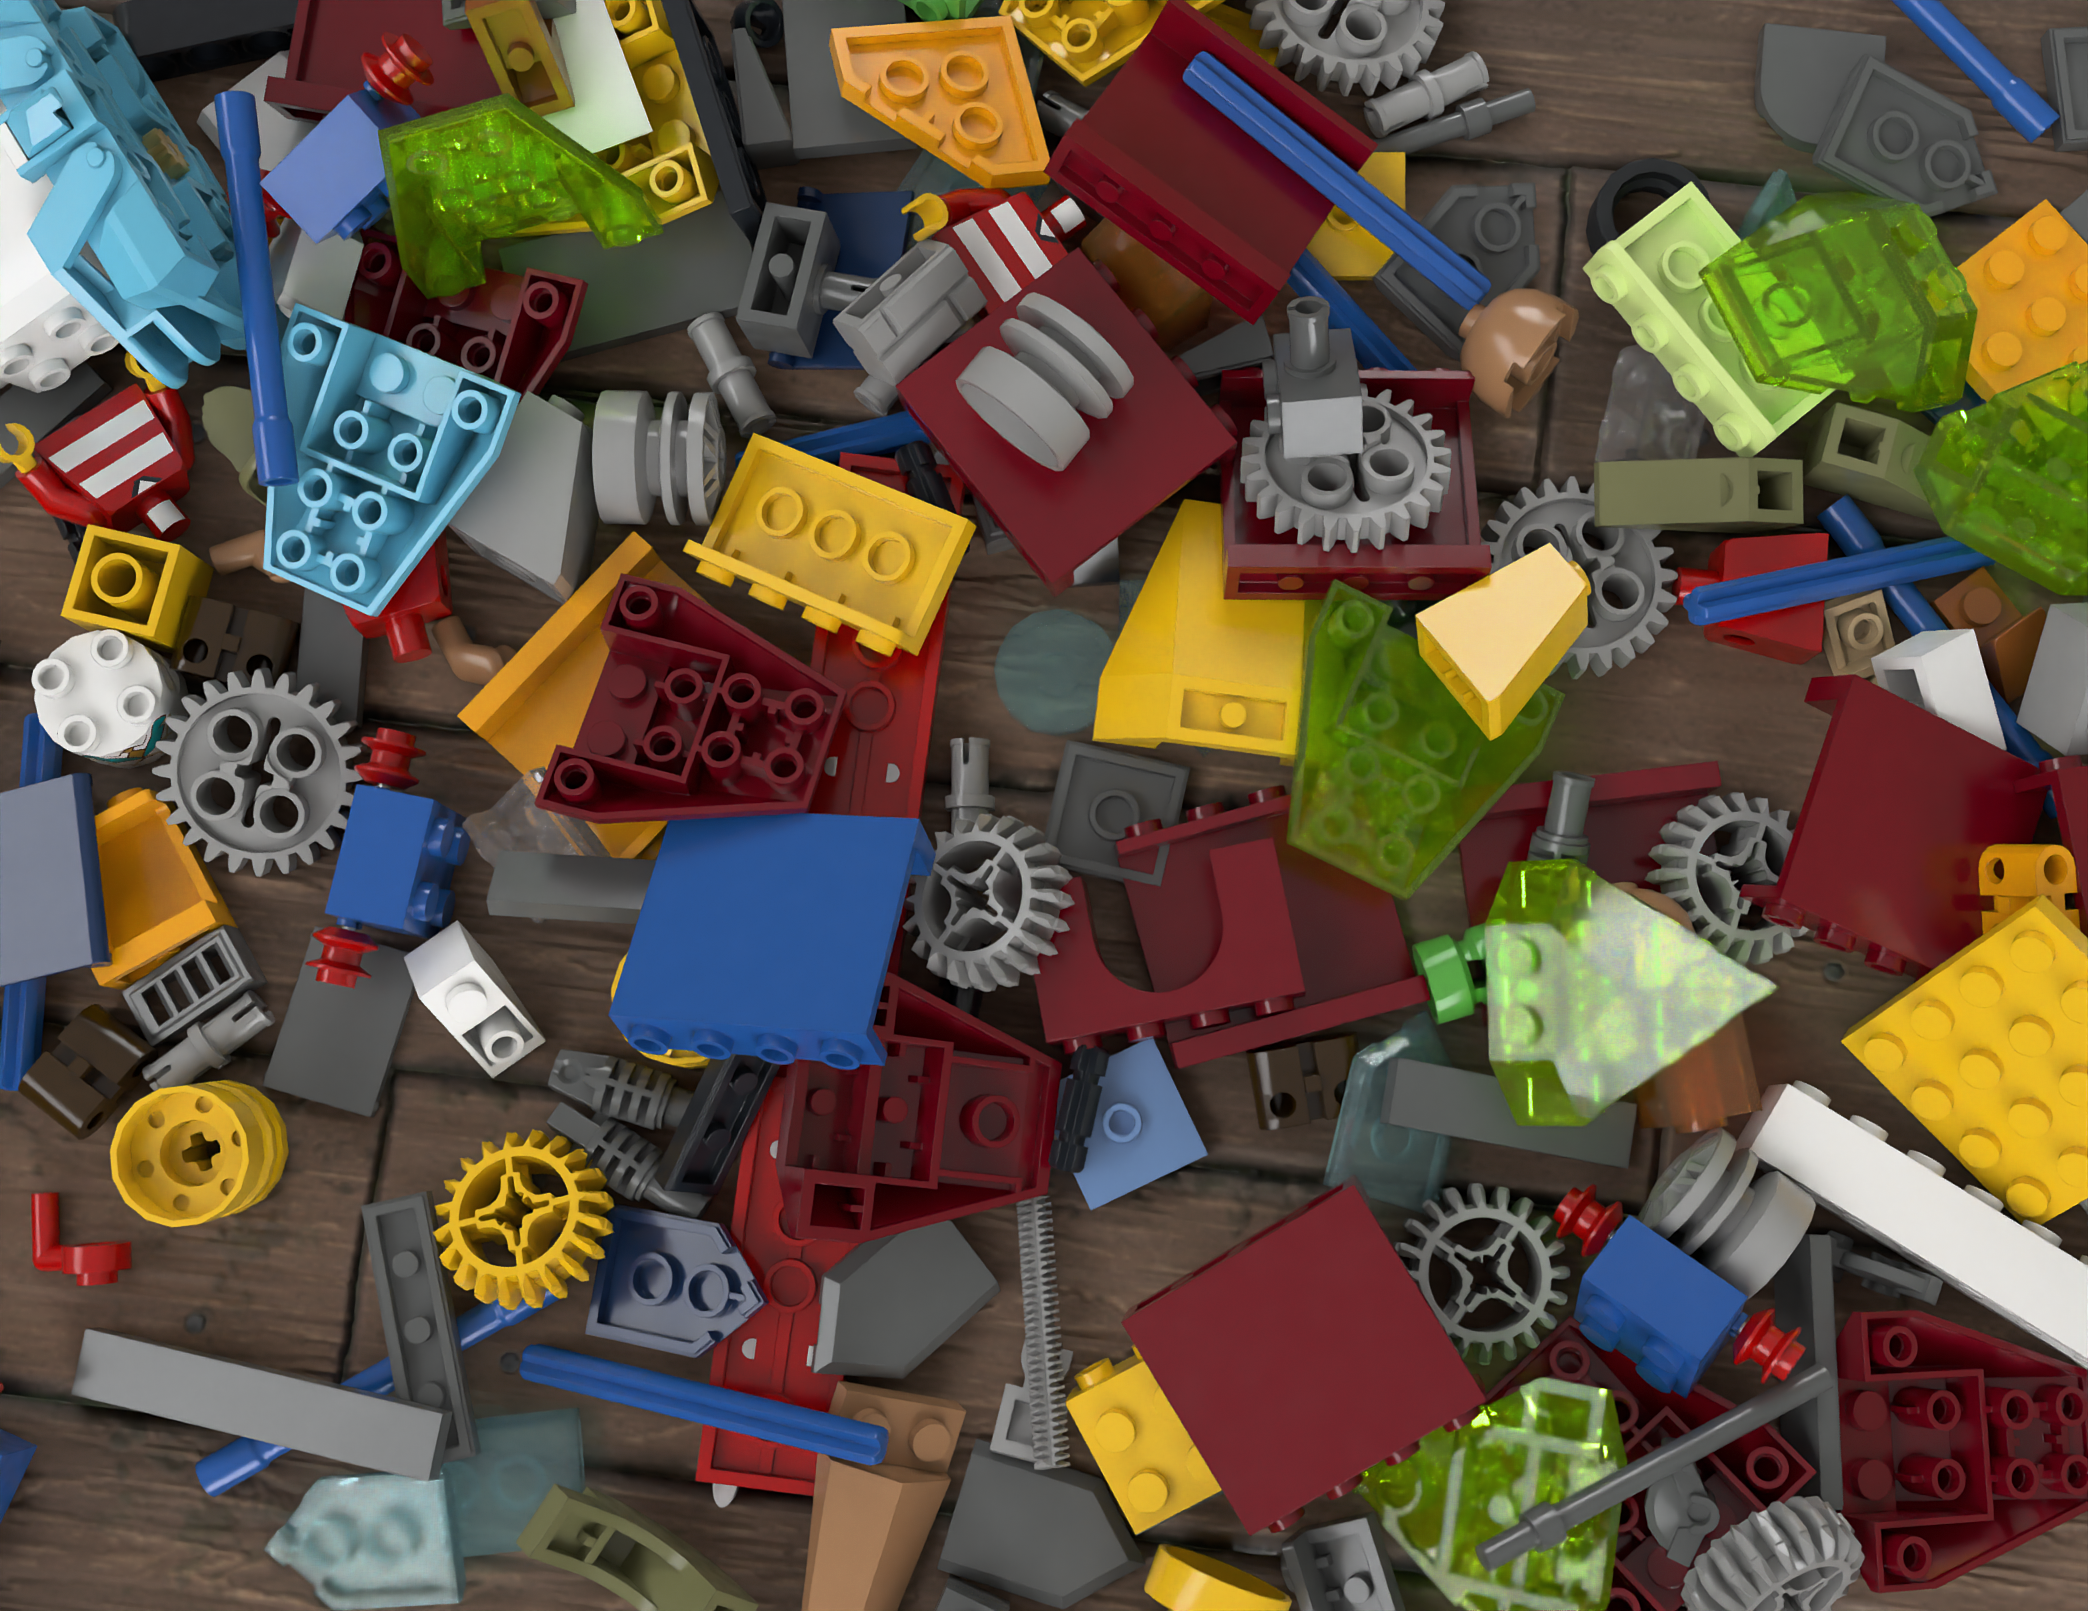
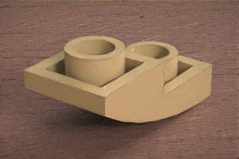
M1882 589L1841 596L1825 602L1822 643L1834 676L1856 674L1878 686L1871 658L1895 646Z

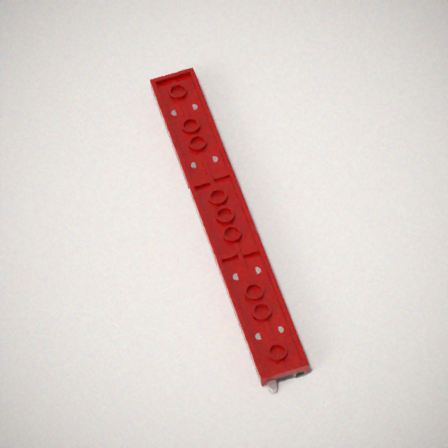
M937 451L934 456L937 466L933 470L937 474L941 473L957 515L962 517L966 485L939 451ZM840 453V468L909 495L906 487L909 479L907 476L901 475L894 458ZM953 579L918 656L895 647L892 656L888 657L856 642L859 631L841 623L836 634L816 625L810 668L845 689L848 696L809 814L916 818L921 821ZM910 881L908 883L905 898L911 896L912 884L910 883ZM904 905L887 972L899 977L906 930L902 926L908 921L909 910ZM787 1064L780 1066L743 1142L730 1230L732 1239L769 1303L714 1347L709 1385L828 1413L838 1381L846 1382L847 1375L811 1372L814 1344H817L821 1304H819L821 1277L858 1244L802 1239L790 1236L775 1165ZM703 1424L695 1481L713 1483L714 1500L721 1508L729 1505L735 1498L739 1487L814 1496L818 1453Z

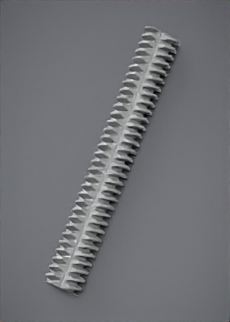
M1039 1196L1016 1203V1206H1018L1017 1214H1019L1017 1216V1221L1019 1222V1247H1021L1019 1250L1021 1251L1020 1255H1022L1020 1256V1263H1022L1021 1280H1023L1022 1288H1024L1022 1289V1292H1024L1022 1295L1024 1300L1023 1308L1025 1309L1024 1317H1026L1024 1318V1324L1026 1325L1025 1334H1027L1025 1335V1338H1027L1026 1350L1028 1351L1026 1354L1027 1359H1029L1027 1360V1367H1029L1028 1376H1030L1028 1378V1383L1030 1384L1029 1392L1031 1393L1029 1398L1031 1401L1030 1409L1033 1410L1030 1412L1033 1419L1031 1420V1426L1034 1427L1032 1435L1035 1436L1032 1438L1033 1444H1035L1033 1452L1036 1453L1033 1455L1036 1462L1034 1470L1070 1466V1462L1064 1461V1459L1070 1457V1454L1063 1453V1450L1069 1448V1445L1063 1444V1441L1069 1440V1438L1062 1435V1433L1068 1431V1428L1061 1427L1062 1424L1067 1423V1419L1061 1418L1062 1415L1067 1414V1411L1060 1410V1407L1065 1406L1066 1402L1059 1400L1065 1397V1394L1059 1393V1390L1065 1388V1385L1058 1384L1059 1381L1064 1380V1377L1058 1376V1373L1064 1371V1369L1057 1367L1058 1364L1063 1363V1360L1056 1358V1356L1062 1355V1351L1056 1350L1057 1347L1062 1346V1343L1055 1342V1339L1061 1338V1334H1055V1331L1061 1328L1054 1325L1055 1322L1060 1321V1318L1053 1317V1314L1059 1313V1309L1053 1308L1054 1305L1059 1304V1301L1052 1300L1053 1297L1058 1296V1293L1052 1292V1289L1057 1288V1284H1051V1281L1057 1280V1276L1050 1275L1051 1272L1056 1271V1268L1050 1267V1264L1056 1263V1259H1049V1256L1055 1255V1251H1049L1050 1247H1054V1243L1048 1242L1049 1239H1054V1235H1048L1047 1233L1048 1231H1053V1227L1047 1226L1048 1223L1053 1222V1218H1046L1047 1215L1052 1214V1210H1046V1207L1052 1205L1051 1202H1045V1199L1050 1196Z

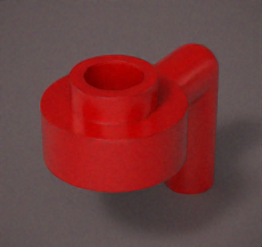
M59 1192L31 1194L32 1262L38 1270L62 1271V1274H76V1286H92L117 1283L118 1270L132 1268V1241L130 1240L60 1245Z

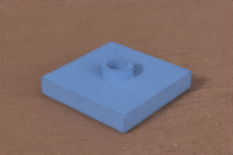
M1154 1039L1142 1041L1110 1056L1105 1077L1100 1076L1098 1085L1102 1086L1092 1135L1091 1138H1085L1084 1147H1088L1084 1169L1080 1173H1073L1090 1210L1100 1207L1208 1155ZM1073 1074L1060 1080L1055 1128L1067 1078L1072 1079ZM1055 1129L1054 1133L1058 1139L1060 1131Z

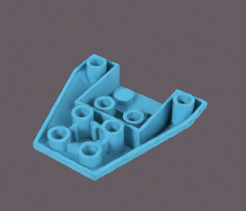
M295 303L280 347L288 416L294 430L299 482L287 486L267 487L263 569L369 616L378 617L499 457L521 393L495 380L389 337Z

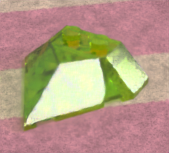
M2075 361L1997 393L1989 402L1965 412L1961 408L1942 416L1936 423L1913 471L1944 534L2059 595L2088 596V361L2081 364Z
M1576 859L1508 862L1485 924L1489 1061L1517 1126H1586L1605 1112L1604 1109L1632 1089L1641 1087L1726 1027L1724 1024L1752 1004L1761 1002L1781 988L1759 973L1750 971L1721 953L1722 950L1636 896L1625 893L1601 878L1594 870Z
M1539 1377L1519 1387L1518 1391L1489 1405L1479 1406L1481 1410L1479 1416L1464 1427L1447 1433L1442 1426L1419 1439L1422 1447L1403 1462L1387 1466L1385 1461L1382 1460L1361 1472L1364 1478L1363 1481L1351 1490L1354 1494H1361L1383 1519L1381 1522L1383 1527L1454 1606H1461L1465 1611H1605L1608 1606L1622 1501L1566 1531V1540L1543 1553H1538L1532 1549L1492 1572H1488L1482 1566L1476 1554L1475 1546L1519 1523V1514L1543 1501L1553 1505L1627 1465L1612 1390L1548 1377Z

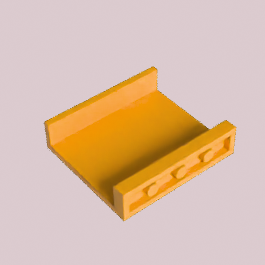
M635 531L623 541L457 715L470 729L492 745L538 789L541 787L556 744L573 748L610 651L600 628L621 573L683 588L710 605L659 558L654 549ZM570 817L613 858L657 860L668 821L597 824Z

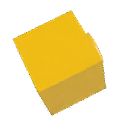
M88 524L60 616L90 632L107 629L117 630L147 648L173 654L189 595L206 598L214 568L181 545Z

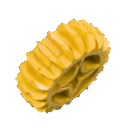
M533 1129L526 1142H524L523 1138L516 1132L511 1133L507 1131L502 1150H499L490 1141H482V1154L484 1158L476 1163L470 1158H460L461 1167L467 1173L461 1182L455 1179L444 1180L445 1189L453 1194L454 1197L451 1202L434 1206L436 1214L443 1220L448 1221L447 1224L433 1232L436 1241L442 1246L447 1247L439 1258L443 1266L451 1271L457 1270L453 1277L454 1282L466 1291L474 1289L475 1298L481 1302L492 1304L498 1298L499 1304L507 1310H516L522 1298H524L526 1304L532 1308H542L546 1289L559 1299L567 1298L568 1287L565 1280L572 1275L581 1282L589 1281V1273L582 1266L588 1256L594 1260L605 1258L604 1249L594 1241L596 1237L614 1233L613 1224L600 1216L615 1207L613 1198L607 1192L600 1191L606 1185L607 1178L599 1168H589L593 1159L585 1169L588 1154L583 1152L584 1149H576L567 1154L573 1144L566 1137L557 1135L552 1141H549V1137L545 1133ZM532 1174H551L562 1178L568 1195L555 1197L552 1193L540 1194V1189L533 1184ZM500 1192L497 1199L489 1205L497 1193ZM529 1208L533 1211V1213L527 1214L526 1212L529 1211ZM522 1224V1228L518 1230L516 1225ZM562 1232L555 1244L548 1250L551 1240L558 1233ZM494 1241L498 1245L508 1244V1250L516 1256L517 1266L501 1267L491 1265L484 1254L482 1243Z

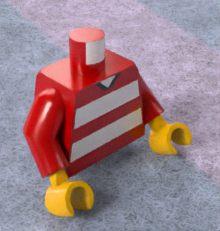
M1002 188L957 189L939 196L932 193H924L901 209L903 215L912 211L917 213L923 220L924 228L913 234L917 242L923 241L934 234L931 240L949 244L956 251L969 271L967 273L968 276L974 279L988 301L977 313L981 320L1066 257L1068 252L1062 243L1087 225L1081 210L1068 195L1062 196L1040 212L1026 192L1022 191L1011 196Z
M128 351L124 359L126 368L136 377L145 379L148 387L144 391L134 383L36 444L32 433L25 426L17 423L5 424L8 431L17 438L18 449L15 454L10 455L4 451L0 444V462L13 463L18 468L15 476L49 515L86 528L90 524L125 533L144 523L158 540L171 542L178 538L190 526L191 520L177 505L176 501L184 497L190 490L187 472L195 463L192 421L178 390L167 387L150 372L141 370L137 365L136 359Z

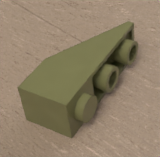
M1836 402L1813 425L1803 461L1804 485L1843 496L1848 494L1853 499L1970 532L1985 528L1998 476L1996 472L1899 419Z
M1732 457L1594 463L1595 527L1759 534L1804 524L1803 460Z

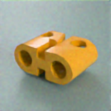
M1995 844L1989 846L1982 853L1978 867L1980 895H1990L1994 898V910L1981 911L1983 934L2041 894L2052 902L2080 930L2079 909L2065 908L2064 894L2077 892L2075 862L2068 849L2054 844ZM1999 859H2001L2004 865V877L2002 879H1999L1993 871L1994 864Z

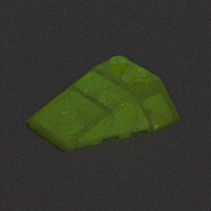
M1849 190L1806 195L1698 272L1756 383L1819 395L1828 388L1850 392L1851 401L1868 404L1875 397L1894 400L1898 410L1912 413L1953 405L1963 396L1978 309L1967 291V282L1963 274L1953 266L1937 238L1935 224L1929 216L1923 213L1919 204Z

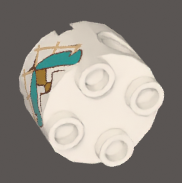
M111 629L96 630L70 638L54 650L49 658L37 664L31 679L35 689L34 701L39 722L54 742L70 752L97 763L128 769L155 762L165 754L155 747L156 741L177 738L178 734L167 725L165 720L173 715L188 717L189 713L181 701L182 698L189 695L185 678L181 673L169 669L171 660L119 631Z

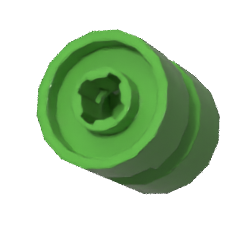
M1501 918L1465 929L1463 938L1460 941L1454 940L1447 934L1412 945L1418 976L1424 974L1431 1000L1427 1001V1004L1437 1025L1474 1014L1476 1003L1479 1002L1493 1009L1527 998V988L1521 962L1511 934ZM1477 960L1482 976L1472 980L1467 962Z

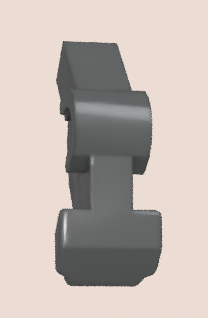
M1832 1230L1824 1234L1830 1235L1833 1282L1840 1283L1845 1271L1863 1278L1861 1286L1895 1299H1900L1902 1295L1936 1306L1943 1280L1911 1269L1910 1264L1888 1259L1875 1252H1871L1870 1258L1852 1252L1854 1240L1846 1235Z
M1663 1438L1661 1440V1446L1675 1440L1676 1438ZM1696 1462L1647 1487L1644 1507L1648 1528L1659 1545L1665 1548L1666 1557L1689 1568L1705 1534L1713 1531L1719 1523L1720 1515L1715 1495L1711 1489L1703 1484Z

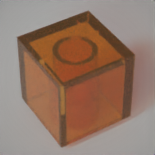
M1742 1011L1620 1033L1635 1104H1637L1636 1111L1640 1129L1674 1126L1676 1134L1728 1126L1727 1116L1763 1110Z

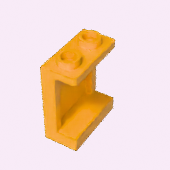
M137 787L123 791L108 800L106 803L107 810L94 816L109 953H112L113 964L110 966L91 968L99 986L125 990L223 925L238 928L195 843L188 846L182 843L185 835L188 833L184 822L173 825L167 824V818L177 810L173 801L157 800L156 794L159 792L151 789L143 790V788Z

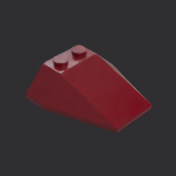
M886 972L873 1025V1030L888 1053L885 1066L860 1064L856 1069L844 1070L831 1067L822 1061L795 1059L793 1063L788 1064L775 1165L791 1237L860 1244L1048 1194L1051 1168L1048 1159L1054 1139L1062 1063L899 976Z

